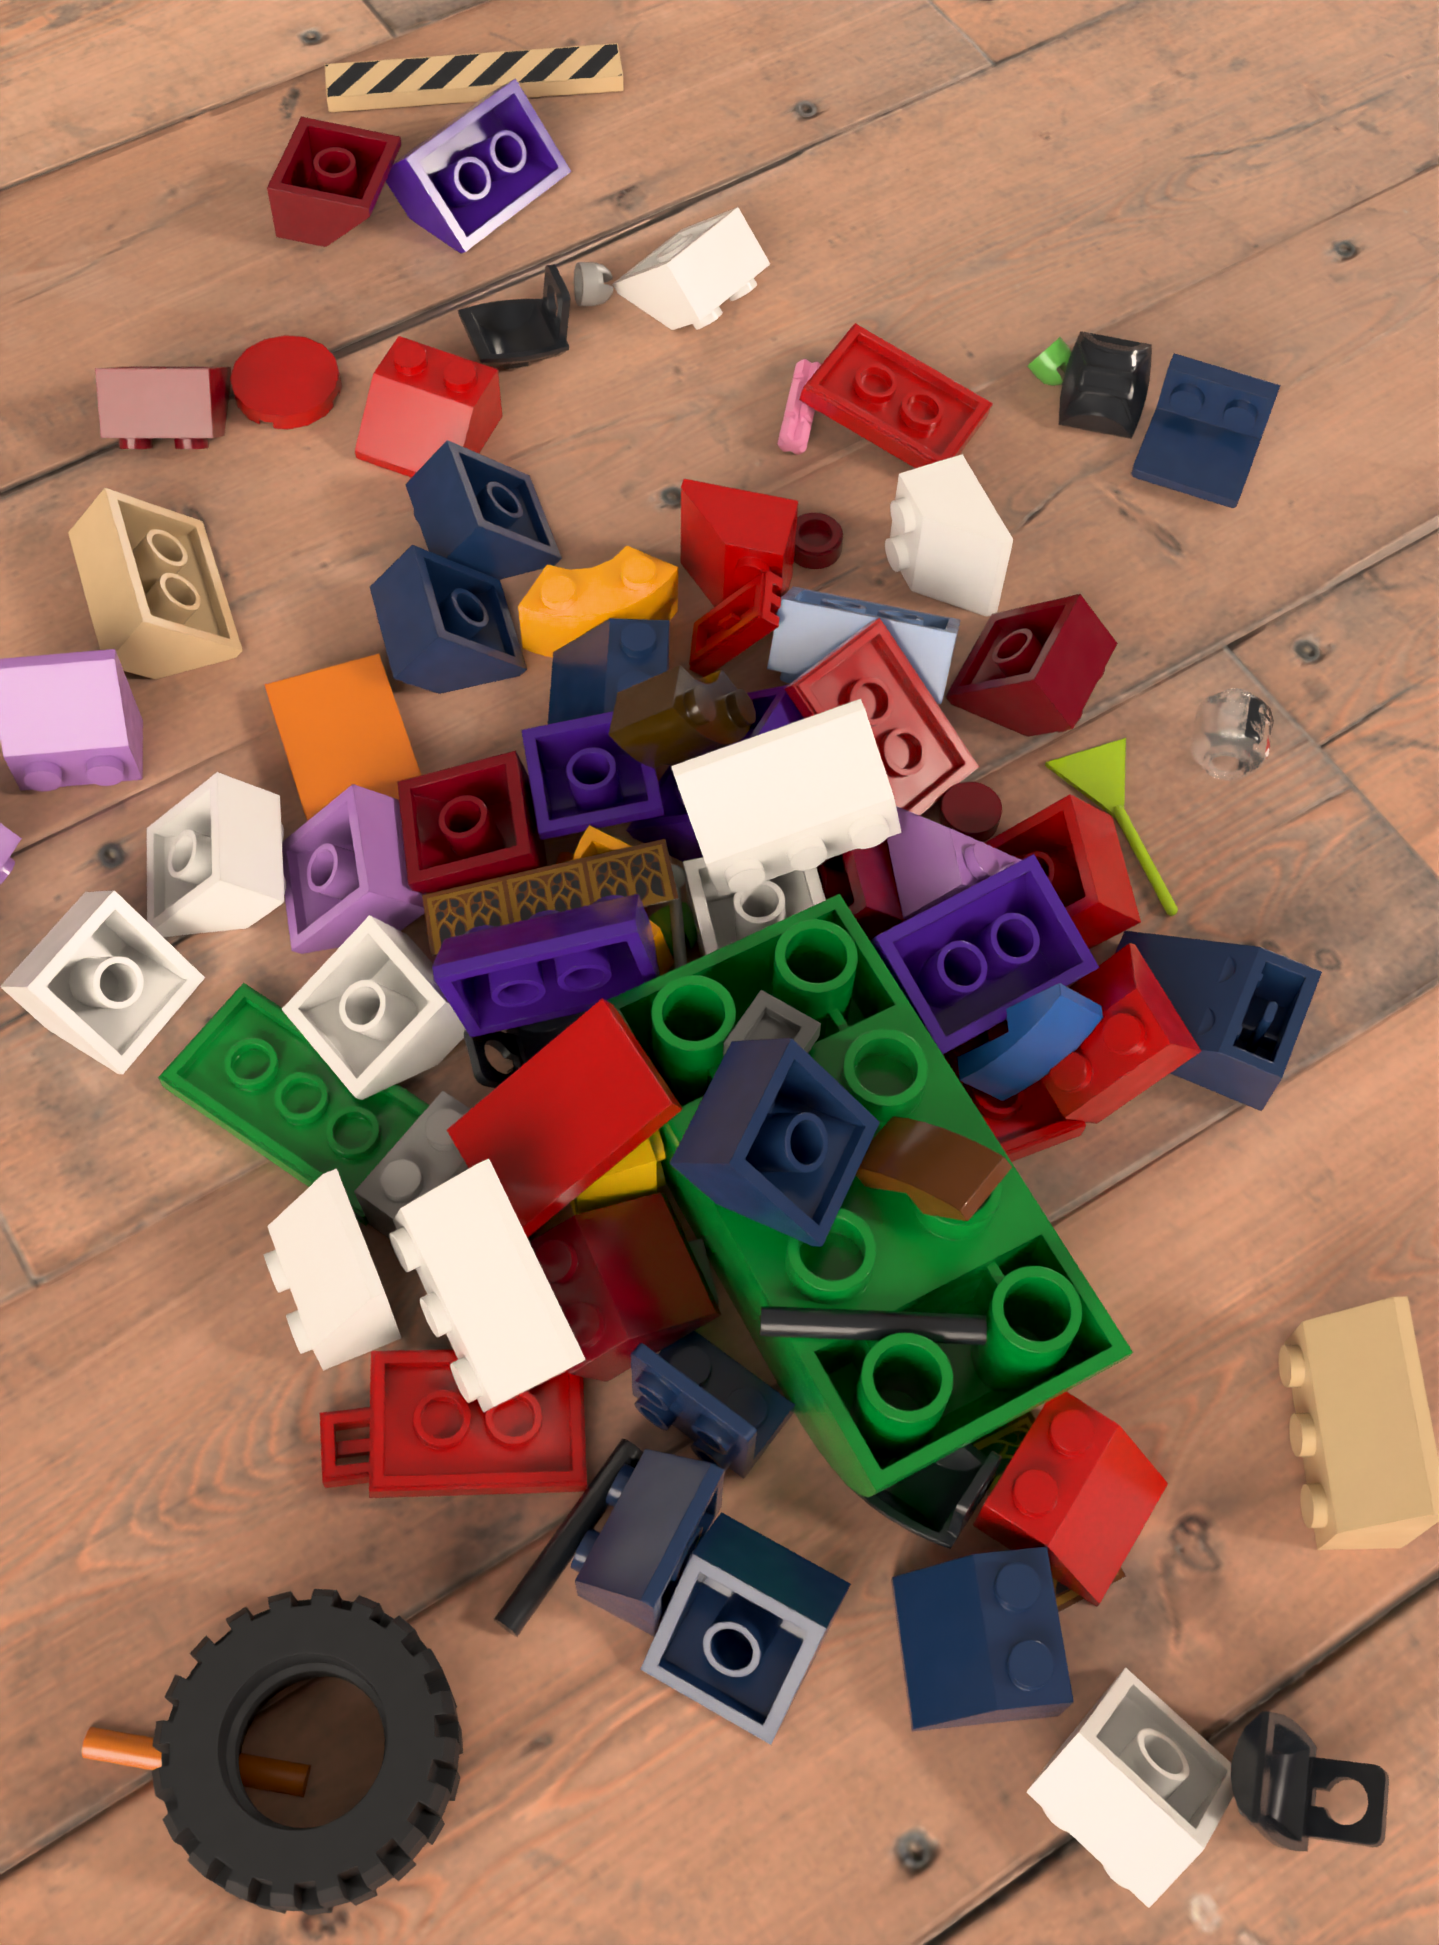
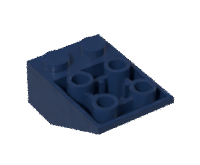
M1124 931L1115 953L1129 943L1136 945L1201 1049L1199 1054L1170 1074L1262 1111L1283 1077L1322 971L1258 946Z

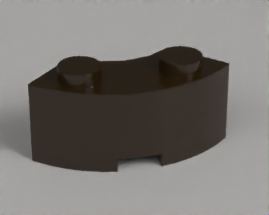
M679 665L618 692L608 734L627 754L638 762L654 769L664 764L673 766L740 741L748 733L751 724L755 722L756 712L749 695L743 689H737L722 669L696 680Z

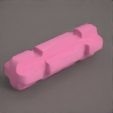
M802 359L796 363L778 439V446L783 452L792 451L798 455L807 448L815 409L801 402L799 398L803 386L820 367L821 364L819 362L811 363L807 359Z

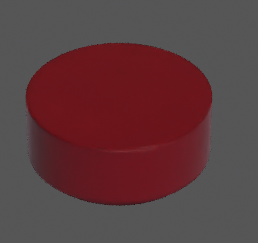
M813 512L798 516L794 562L807 569H823L834 564L842 552L843 530L840 524L834 518L823 513Z
M978 782L958 783L952 786L943 797L939 813L940 824L975 840L984 842L991 838L998 829L1002 815V804L998 795L984 784Z

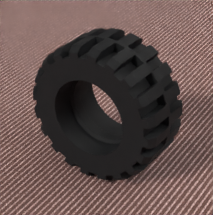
M314 1589L311 1599L297 1601L293 1593L289 1591L268 1597L270 1609L254 1616L247 1607L225 1619L231 1628L227 1634L215 1644L206 1635L190 1652V1655L198 1663L187 1679L179 1675L174 1676L165 1695V1698L173 1704L168 1721H156L152 1746L161 1752V1767L152 1771L155 1796L164 1801L168 1814L162 1820L172 1840L184 1848L190 1856L187 1861L205 1878L213 1881L225 1889L226 1892L263 1909L286 1914V1911H303L308 1915L332 1913L335 1906L349 1902L356 1906L378 1896L377 1888L392 1878L399 1882L416 1866L413 1859L427 1842L431 1845L434 1844L445 1825L442 1817L449 1800L455 1801L461 1778L458 1773L459 1754H463L462 1729L456 1711L457 1705L443 1669L431 1648L428 1649L424 1645L417 1631L401 1616L392 1618L384 1613L380 1603L360 1595L354 1602L342 1600L337 1590ZM316 1677L340 1678L362 1690L374 1703L380 1715L384 1729L385 1748L378 1776L369 1791L357 1805L340 1818L328 1824L317 1827L298 1828L274 1822L264 1816L254 1806L241 1780L239 1755L246 1733L261 1708L286 1687Z

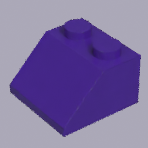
M613 711L521 730L540 840L586 831L589 825L597 829L664 815L656 769L635 760L608 734Z

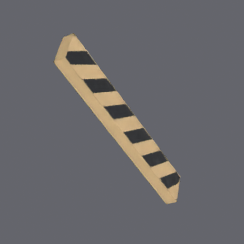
M618 43L324 64L329 112L478 102L489 93L515 78L527 98L624 91Z

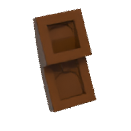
M892 1116L872 1139L856 1176L865 1187L907 1193L923 1214L968 1221L1006 1176L1012 1166L1004 1156L967 1137L926 1122Z

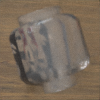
M1228 689L1208 696L1199 704L1195 714L1190 743L1193 759L1209 775L1217 779L1238 780L1255 772L1265 764L1270 752L1274 724L1271 708L1262 699L1243 689Z

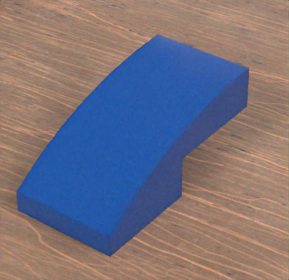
M1058 983L1007 1008L1009 1032L958 1056L959 1080L1004 1101L1039 1081L1050 1072L1051 1068L1056 1066L1072 1051L1074 1052L1102 1020V1006Z

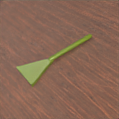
M1126 738L1046 762L1045 766L1117 820L1165 912L1169 916L1176 915L1178 907L1124 809Z

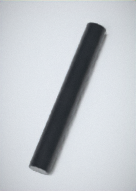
M761 1306L760 1336L880 1341L889 1335L897 1333H914L924 1336L934 1343L986 1344V1315Z
M621 1439L498 1612L494 1620L506 1631L518 1637L574 1557L587 1531L590 1528L594 1529L610 1505L606 1503V1498L620 1469L625 1463L635 1468L643 1454V1451L635 1444L626 1439Z

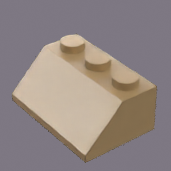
M104 488L68 532L100 650L115 649L124 671L152 679H159L236 658L243 649L203 521Z
M1408 1296L1390 1297L1302 1321L1280 1348L1279 1373L1283 1385L1292 1389L1295 1413L1290 1418L1289 1435L1293 1453L1295 1456L1303 1458L1307 1484L1302 1486L1300 1504L1304 1523L1307 1528H1314L1317 1550L1403 1548L1439 1522V1458Z

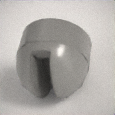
M595 262L576 263L574 269V296L578 306H596L610 299L614 288L603 283L612 280L613 277L604 265Z

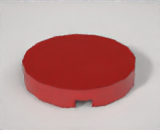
M290 335L264 339L247 348L235 361L230 377L237 407L249 420L260 424V420L271 422L274 428L286 430L308 426L325 417L334 407L333 400L338 393L340 396L342 388L335 356L321 343L307 337Z

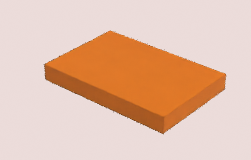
M379 654L264 684L307 821L352 784L399 800L397 781L421 775Z

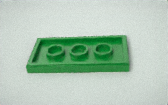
M244 982L158 1077L163 1088L306 1186L310 1187L324 1173L337 1169L356 1220L365 1226L369 1223L354 1191L430 1106L398 1084L363 1100L355 1098L284 1013L282 1007Z

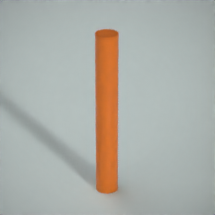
M90 1727L85 1735L82 1746L83 1758L148 1770H155L161 1767V1752L152 1746L153 1737ZM240 1753L239 1771L244 1787L304 1797L311 1765Z

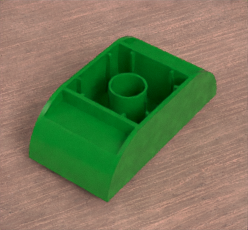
M840 894L607 1000L617 1009L683 1108V1110L658 1129L665 1151V1159L660 1162L668 1188L697 1240L703 1239L708 1260L785 1398L795 1404L794 1414L829 1465L855 1492L865 1497L873 1496L1122 1362L1133 1353ZM761 990L821 1023L820 1036L808 1054L880 1122L873 1138L892 1116L903 1117L947 1129L967 1137L1006 1158L1012 1168L968 1221L923 1214L907 1193L865 1187L855 1175L823 1246H811L716 1204L670 1164L724 1057L725 1040ZM761 1306L986 1315V1344L934 1343L930 1339L914 1333H897L889 1335L880 1341L760 1336Z

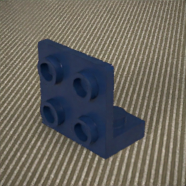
M1174 353L1166 372L1157 407L1131 471L1132 477L1226 507H1237L1281 385Z
M696 1331L662 1349L659 1354H656L643 1343H639L630 1354L632 1392L638 1398L635 1402V1407L638 1411L662 1430L667 1431L671 1425L675 1426L694 1441L691 1449L699 1459L712 1463L724 1469L725 1472L730 1468L743 1479L794 1413L795 1404Z

